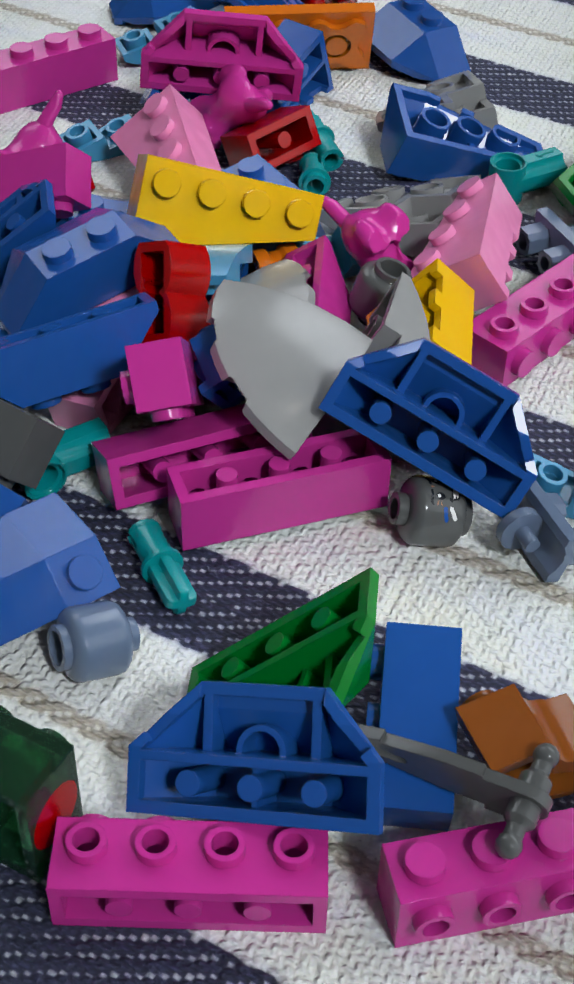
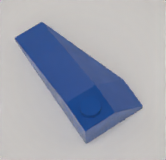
M393 83L390 88L380 142L383 162L388 174L419 181L468 175H481V179L488 177L490 158L496 153L513 152L523 156L543 150L541 143L500 124L495 125L493 129L483 125L474 118L475 113L462 108L461 112L457 113L440 105L441 97L431 92Z
M56 492L11 511L0 518V646L56 620L60 612L69 606L91 603L121 588L97 536Z

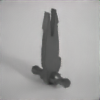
M357 724L385 764H390L443 789L483 803L485 809L503 815L507 824L503 833L495 841L496 852L503 859L512 860L517 858L523 849L522 841L525 833L535 830L538 821L546 819L550 813L553 800L549 794L553 784L549 775L560 759L559 751L551 743L539 744L534 749L532 755L533 762L530 769L521 771L517 779L489 769L487 764L446 749L390 734L383 728Z

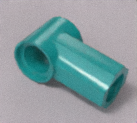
M556 147L523 156L513 152H500L490 158L488 176L497 173L516 205H518L522 201L524 193L548 187L568 167L565 164L563 153Z
M99 417L64 430L65 433L37 488L34 489L18 483L28 497L38 500L51 493H57L63 488L68 476L95 466L91 442L110 438L107 426Z

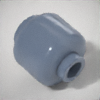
M110 600L69 606L60 612L56 623L49 626L47 633L49 656L54 668L58 672L64 671L68 678L77 683L118 676L127 671L132 661L133 651H137L140 647V632L137 622L132 616L127 617L122 608Z

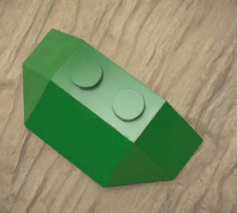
M370 567L192 667L187 694L201 681L207 680L330 687L345 707L369 683L376 624L379 574Z

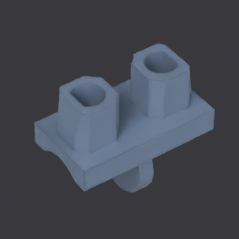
M548 206L536 209L534 223L520 227L516 248L524 257L539 253L537 265L539 272L543 274L574 253V225L568 226Z
M535 480L516 510L511 511L504 518L498 516L501 521L496 529V538L505 549L515 550L521 548L544 582H558L566 567L574 565V528L565 519L567 515L566 504L558 493H545Z

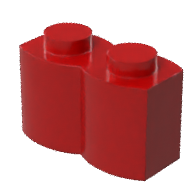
M167 240L140 242L138 244L134 258L135 284L138 292H146L154 298L159 308V312L142 343L179 336L190 343L189 340L195 337L202 328L211 325L206 322L209 307L206 294L211 277L210 257L206 246Z

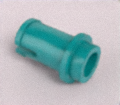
M315 152L305 154L299 162L301 174L298 178V186L303 191L324 195L331 186V177L325 170L324 158L320 156L318 159V153Z

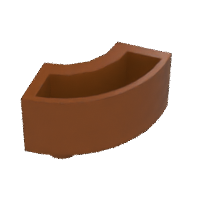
M511 684L497 691H479L467 698L462 705L455 707L459 725L481 763L487 764V768L518 779L521 771L530 769L533 762L532 755L534 749L539 744L551 743L559 751L560 759L549 775L553 784L549 796L552 799L574 794V704L567 693L549 699L527 700L522 697L515 684Z

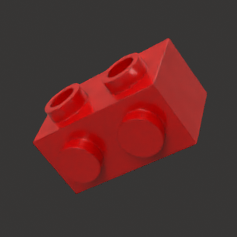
M310 105L280 107L256 122L245 124L220 136L230 166L246 157L259 154L275 168L281 164H288L301 159L304 156L303 153L322 144Z

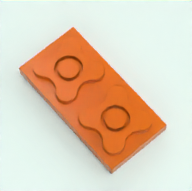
M374 2L224 6V12L268 16L276 28L286 18L323 31L330 70L369 68L376 13Z

